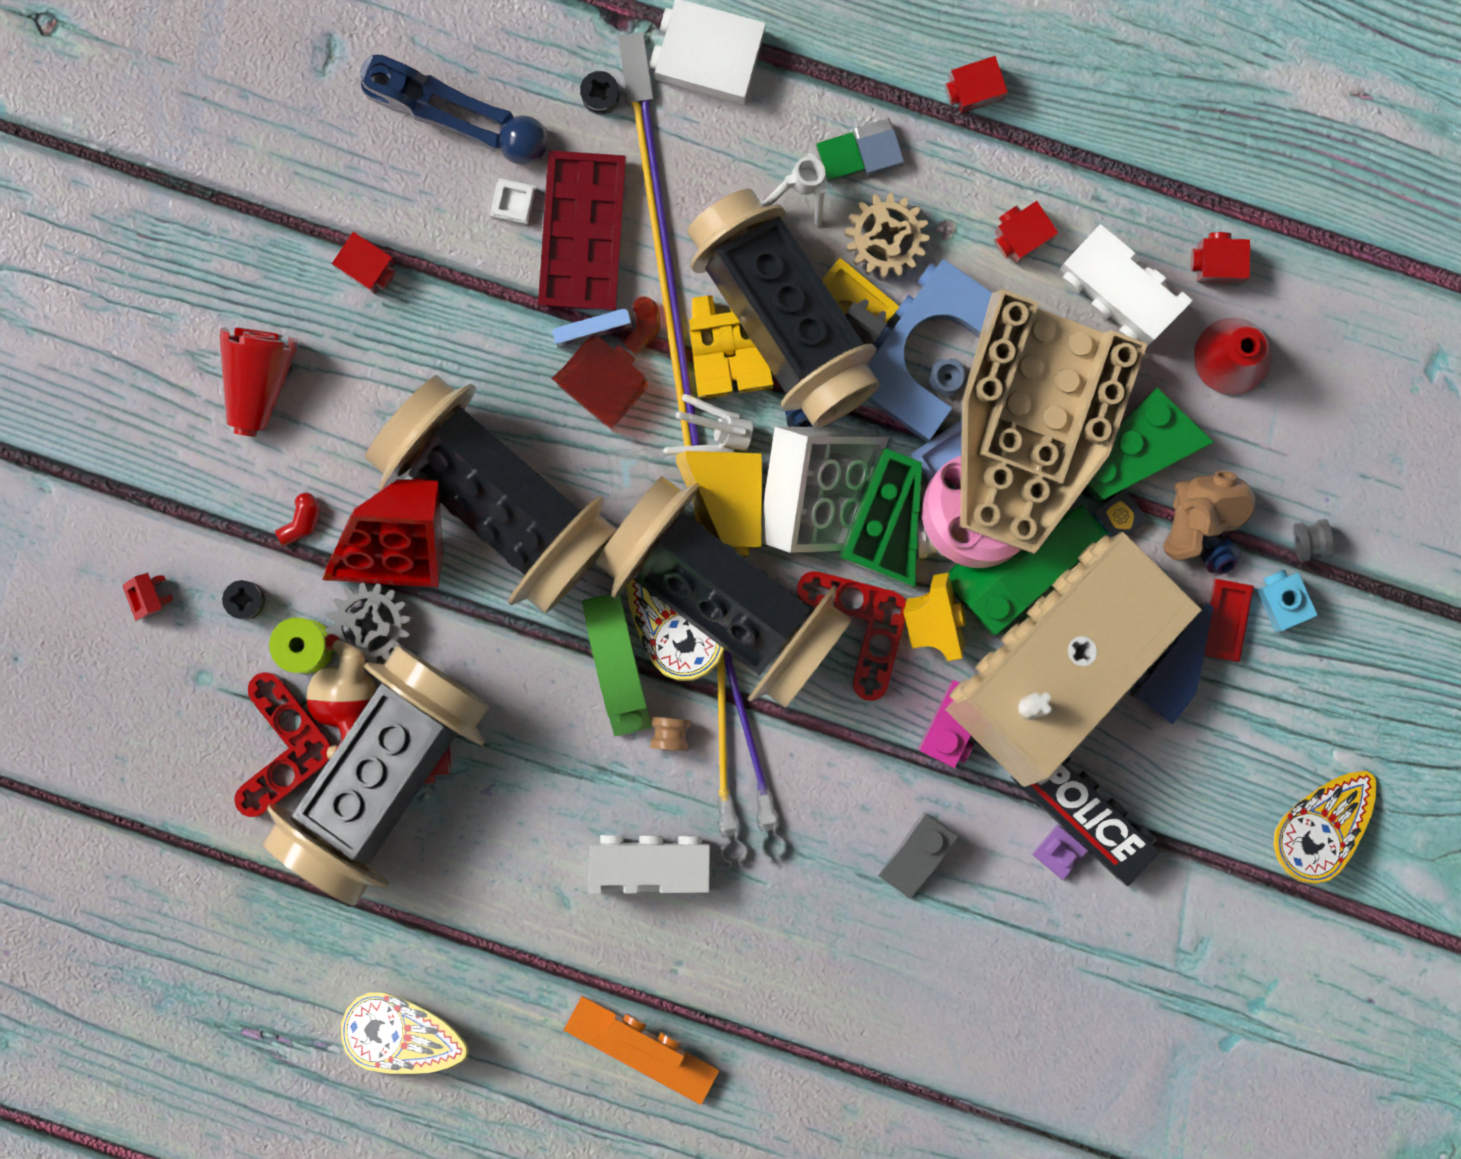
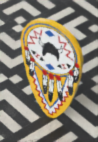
M1359 771L1334 778L1299 801L1281 818L1274 832L1273 847L1277 861L1287 874L1299 882L1318 884L1331 880L1342 871L1354 854L1373 812L1376 799V780L1373 774L1368 771Z

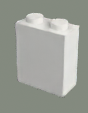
M675 0L673 8H665L660 26V30L666 32L662 46L655 45L652 53L650 67L655 69V80L745 105L765 34L766 23L685 0Z

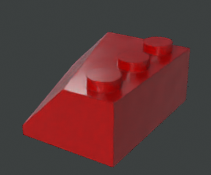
M414 478L412 480L397 479L354 508L325 568L322 580L439 587L444 545L438 481H428L422 478Z

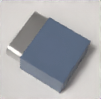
M890 118L853 129L866 176L903 165L904 160Z

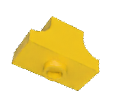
M949 573L933 575L929 592L919 597L907 598L904 616L912 649L929 646L940 650L945 655L947 661L962 659L965 641L961 626H966L962 603L955 602Z

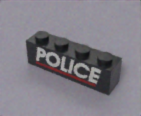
M1069 756L1048 779L1023 787L1012 775L1010 776L1022 790L1077 842L1086 848L1123 885L1128 887L1160 853L1153 846L1157 839L1141 824L1135 829L1124 818L1128 812L1115 799L1111 797L1106 802L1096 792L1100 785L1084 770L1078 775L1067 765L1071 760Z

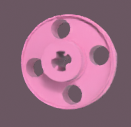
M961 456L950 460L942 466L932 477L926 488L921 509L923 525L933 545L945 557L966 567L987 568L1011 559L1021 549L960 527ZM944 479L952 481L956 490L950 489L945 484Z

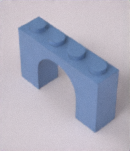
M942 259L937 267L930 263L918 280V283L923 286L915 299L908 294L895 314L901 317L893 330L887 326L883 329L873 344L879 350L868 365L879 381L880 387L867 401L927 443L952 407L923 388L911 377L904 361L906 339L919 325L937 319L958 323L980 338L992 293L945 259Z

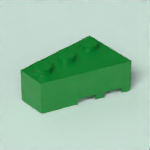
M1156 388L1120 424L1110 455L1084 489L1100 502L1210 445L1213 441L1163 392Z
M887 448L880 451L838 557L839 560L909 588L915 587L922 462Z

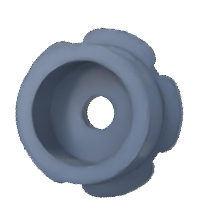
M954 358L946 361L940 359L931 368L932 374L929 376V383L935 391L939 390L943 396H954L958 393L959 389L965 387L968 376L964 372V366L959 360ZM945 374H951L952 379L950 381L945 380Z

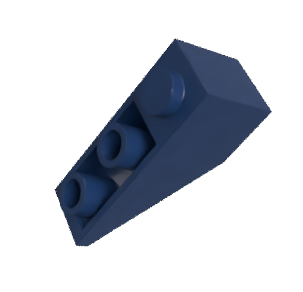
M1208 602L1201 603L1199 606L1201 611L1163 651L1151 669L1148 668L1133 684L1135 690L1130 696L1166 724H1173L1197 693L1213 612V606Z

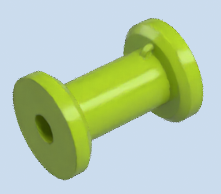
M300 617L282 621L274 628L269 639V651L273 661L281 669L291 673L311 674L325 668L330 663L335 651L325 649L324 637L330 634L326 633L327 627L318 621ZM302 641H304L305 644L303 651H301L300 644Z

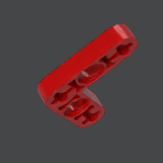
M818 571L805 573L797 584L798 597L804 604L816 608L826 596L818 594L815 600L809 599L808 591L803 590L804 583H811L813 578L820 579L821 587L831 589V582L840 583V586L835 593V607L847 616L868 621L853 677V689L856 695L865 701L880 699L886 693L905 622V598L895 591ZM854 587L862 593L863 603L858 609L849 610L842 605L841 594L846 588ZM889 597L894 598L895 605L900 607V613L893 614L889 622V626H897L895 634L886 629L872 628L874 620L882 624L884 611L878 609L879 603H886ZM884 635L890 640L891 650L885 657H876L870 652L869 642L873 636ZM864 658L874 663H887L886 672L879 668L877 669L876 681L881 683L880 690H873L871 695L865 694V687L859 685L860 678H867L871 666L863 667Z
M270 672L259 673L249 681L248 696L288 749L241 785L236 791L234 797L235 806L242 815L247 817H257L268 811L267 807L270 804L276 805L329 762L327 750L332 746L329 738L278 675ZM261 680L265 683L272 681L275 683L276 686L272 689V693L278 700H282L284 696L289 699V702L278 706L273 714L268 711L269 707L275 706L271 699L268 697L259 698L257 695L261 690L258 684ZM287 709H294L301 716V724L293 732L284 730L280 724V716ZM309 741L313 744L321 742L324 746L320 751L323 758L320 761L317 758L307 760L302 765L309 770L303 774L300 765L290 758V755L295 752L297 758H301L309 751L306 745ZM280 764H287L294 770V780L288 786L278 785L273 778L274 769ZM264 776L268 786L277 792L278 795L272 798L271 792H267L259 799L261 805L259 809L255 806L247 808L244 804L248 799L245 792L248 789L252 793L261 790L265 785L259 780Z

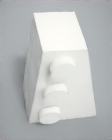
M600 835V842H593L589 846V894H601V891H623V893H709L710 843H702V836H678V843H663V836L639 835V842H624V835Z

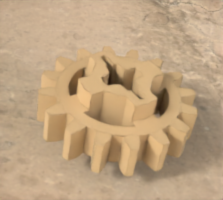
M893 193L888 194L886 202H881L880 198L875 194L872 196V206L869 207L862 201L859 203L860 216L850 214L848 220L855 225V228L845 229V236L854 238V241L846 246L847 252L857 251L858 255L853 262L855 266L862 262L868 264L866 268L867 275H870L876 268L880 270L881 279L886 278L888 270H893L898 278L902 276V266L905 265L910 270L915 269L916 264L913 256L918 258L924 257L926 252L919 247V244L928 243L930 236L921 234L920 231L927 227L928 222L927 220L917 221L916 217L921 210L919 206L911 210L906 208L908 204L907 197H904L898 204L894 202ZM888 211L895 212L906 220L899 222L890 217ZM873 216L874 227L872 231L861 236V229L869 217ZM882 228H887L889 233H896L892 244L887 245L885 239L878 240ZM913 236L911 248L904 256H901L899 246L903 240ZM875 250L883 254L886 261L878 260L868 252Z

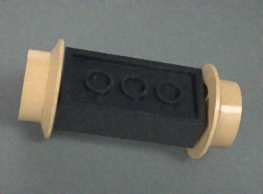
M752 189L736 191L708 207L688 227L687 234L698 249V252L691 261V269L695 273L707 272L771 369L787 394L781 402L782 409L784 411L802 409L814 428L823 427L853 411L878 390L880 383L868 366L876 353V348L873 344H863L782 221L786 213L785 209L781 205L764 207Z

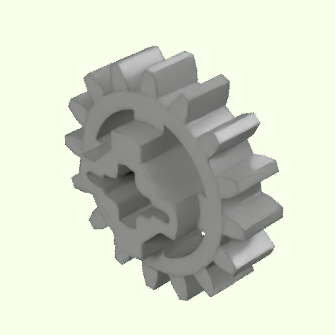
M360 583L359 593L356 594L351 588H346L345 593L348 599L343 601L335 598L333 600L339 609L337 613L327 612V617L335 620V625L327 628L326 633L336 634L340 641L351 644L344 633V626L350 627L356 637L355 646L363 651L365 658H369V663L378 664V657L382 656L387 661L392 649H395L397 645L403 647L399 643L401 637H411V633L403 630V624L411 622L412 618L401 615V611L407 606L406 602L396 604L393 602L397 592L391 590L386 595H382L383 586L377 583L373 591L369 592L367 584ZM367 599L364 608L355 614L347 612L355 603ZM383 603L390 609L394 617V624L388 623L383 616ZM370 614H372V620L378 623L377 631H369L368 636H366L365 628L360 627L361 619L368 620ZM383 636L391 638L382 648L371 651L376 640Z

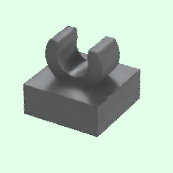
M866 299L862 300L859 304L854 302L845 315L864 345L874 344L887 325L883 322L886 318L884 311H881L876 317L865 309L869 303Z

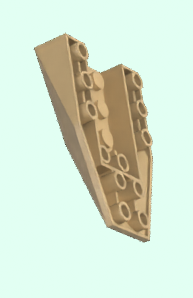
M1001 289L991 293L962 400L960 527L1035 554L1110 455L1148 344L1113 330L1100 332L1039 309V302Z

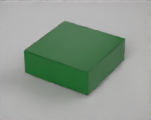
M853 132L816 143L820 161L825 167L827 182L864 171L865 168Z

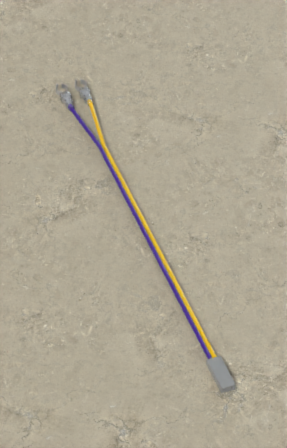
M643 32L621 35L618 38L628 105L632 104L636 119L678 407L680 412L695 415L694 406L682 400L684 394L692 396L649 108L650 101H653L644 36ZM680 420L684 446L700 445L697 424ZM693 503L695 520L702 524L701 519ZM724 650L717 665L720 790H718L720 816L718 819V829L721 836L727 840L723 844L722 849L728 842L727 837L735 836V841L739 842L743 847V858L745 854L744 846L740 841L736 840V835H739L741 829L740 821L735 814L734 801L727 784L725 667L758 781L756 795L758 828L761 832L764 831V833L765 831L774 830V834L775 829H778L779 818L774 808L772 793L769 790L768 783L765 781L734 671L732 657L729 652ZM765 833V836H764V837L761 839V841H760V849H761V842H762V840L766 837V833ZM774 834V835L777 836V837L781 840V842H782V849H781V851L777 854V858H778V855H780V853H781L782 850H783V841H782V839H781L778 835ZM721 849V854H722L723 859H724L725 861L729 862V863H730V866H731V862L728 861V860H726V859L724 858L723 853H722V849Z

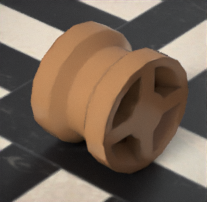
M652 717L655 736L650 740V748L688 751L689 743L685 740L686 731L690 728L691 720Z

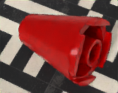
M1241 318L1220 319L1209 325L1198 338L1194 349L1195 368L1204 384L1214 391L1227 395L1243 394L1256 388L1267 376L1272 360L1270 343L1263 331L1248 320Z
M227 327L220 329L219 340L226 424L234 427V434L256 437L257 431L266 430L297 351V339L288 336V343L278 341V333L235 327L234 335H230Z

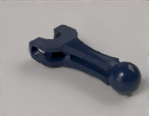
M372 55L361 66L360 83L363 94L368 99L387 108L411 115L416 121L453 131L478 142L492 151L500 150L507 160L517 165L535 163L544 155L547 149V132L544 126L531 116L519 115L514 117L509 110L495 107L470 97L432 75H424L416 69L384 55ZM380 74L387 77L389 81L382 85L372 81V78ZM431 97L465 109L501 127L499 134L465 122L430 105Z

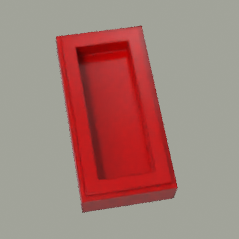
M1214 579L1209 602L1213 606V612L1204 656L1240 662L1254 590L1253 585Z

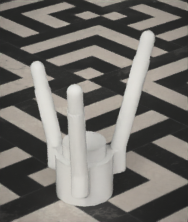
M809 153L807 157L801 158L793 168L791 175L785 177L783 183L762 202V205L764 207L773 205L790 188L803 195L813 193L815 195V225L820 227L823 218L824 194L827 191L826 185L822 183L825 177V167L813 153Z
M688 394L682 396L684 402L719 417V419L716 421L680 411L675 414L676 418L715 429L714 440L720 442V445L665 447L664 454L676 455L684 451L734 452V449L747 450L752 438V421L740 419L738 413L725 411Z

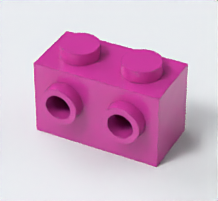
M955 680L950 681L917 748L918 751L953 768L956 767L958 761L965 764L974 746V743L969 741L971 735L945 710L953 701L949 696L950 693L960 684Z

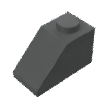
M923 812L878 876L908 898H911L936 869L958 836Z

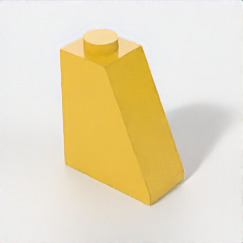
M684 451L676 455V463L686 487L695 483L700 484V488L692 501L706 530L723 543L732 546L742 557H748L749 550L761 548L762 454Z

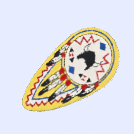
M637 573L627 585L628 603L641 642L653 665L664 676L677 681H694L710 673L719 664L725 649L636 583L634 580L638 575Z
M370 992L356 998L346 1009L341 1022V1040L346 1054L356 1065L366 1070L394 1074L437 1072L463 1062L468 1056L467 1044L459 1033L446 1021L406 999L388 993Z

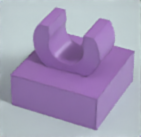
M1056 824L1032 855L1063 880L1088 850Z

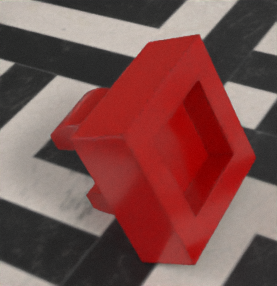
M147 572L133 577L122 585L135 621L152 616L173 600L172 595L159 597L155 592V585L166 581L165 576L157 575L151 579Z

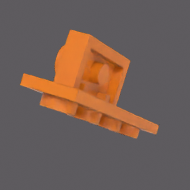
M581 996L563 1031L700 1105L703 1103L720 1069L679 1048L682 1043L663 1032L657 1036L645 1029L647 1024L637 1017L626 1013L623 1018L587 997Z

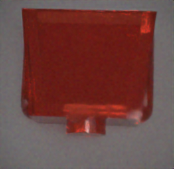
M598 336L589 337L562 369L551 378L553 383L611 432H613L620 420L647 390L649 384L645 375L632 365L636 359L620 345L613 349Z

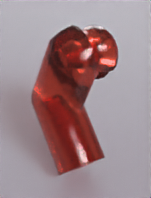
M647 296L638 297L634 301L633 311L635 312L636 329L623 341V344L635 356L658 335L661 329L660 309L657 303Z

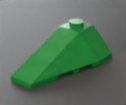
M1082 504L1065 513L1035 554L1021 549L1011 559L987 568H972L957 563L947 572L950 576L953 593L991 636H996L1043 594L1067 569H1070L1079 561L1077 559L1078 556L1091 543H1097L1108 533Z

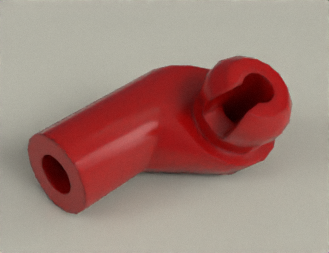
M308 492L299 494L294 501L296 508L293 521L275 530L276 536L283 547L313 533L316 529L320 505L313 494Z

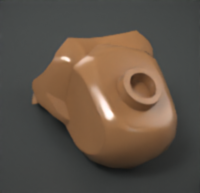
M1216 471L1211 476H1197L1191 481L1176 483L1174 489L1177 493L1173 501L1175 515L1170 533L1164 542V552L1173 560L1200 555L1202 551L1203 535H1219L1222 532L1237 530L1245 525L1255 510V495L1248 483L1230 471Z

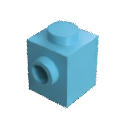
M1285 569L1263 578L1266 585L1256 589L1275 632L1284 631L1318 616L1298 572L1287 575Z

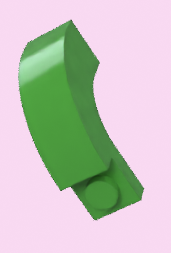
M610 593L582 600L595 667L614 737L652 728L621 595L619 594L614 599Z

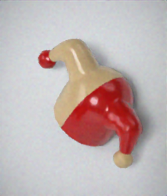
M327 634L324 637L325 649L335 650L339 656L340 664L339 666L322 668L312 677L307 690V704L311 715L319 723L338 727L342 742L377 691V687L370 675L365 672L363 651L356 646L340 641L335 634ZM334 745L328 748L327 757L329 760L331 759L339 745Z

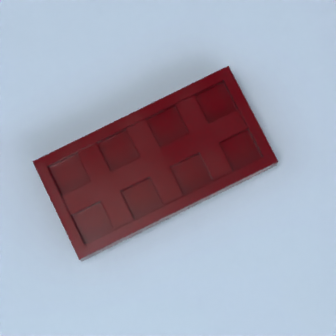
M548 150L538 295L539 307L616 311L626 155Z

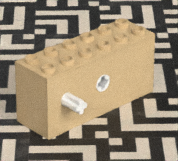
M1124 532L1112 538L1105 535L1097 543H1091L1078 556L1077 559L1080 563L1071 571L1067 569L1052 584L1056 590H1053L1046 598L1042 596L1030 607L1027 614L1031 618H1027L1020 625L1016 624L1001 639L1005 645L1001 646L994 653L992 651L989 652L975 667L979 673L972 676L969 680H963L949 695L953 701L945 710L1023 787L1048 779L1201 611Z

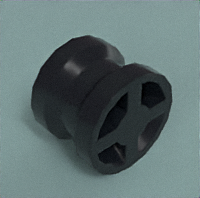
M605 71L589 73L580 85V95L585 108L596 115H605L617 107L620 92L616 79Z
M239 580L227 586L223 592L222 602L224 609L229 615L234 618L249 620L261 614L265 607L266 599L265 593L260 586L253 582Z

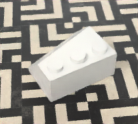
M1100 224L1061 266L1060 270L1065 274L1062 279L1076 293L1083 291L1093 300L1090 304L1092 309L1105 320L1111 317L1121 327L1118 331L1119 333L1149 345L1193 300L1183 292L1178 297L1173 295L1169 291L1170 287L1162 274L1156 269L1152 270L1146 267L1143 270L1138 266L1141 262L1138 255Z
M775 427L761 517V543L790 553L841 551L859 507V499L866 481L869 482L874 468L872 465L879 448H886L890 437L833 427Z

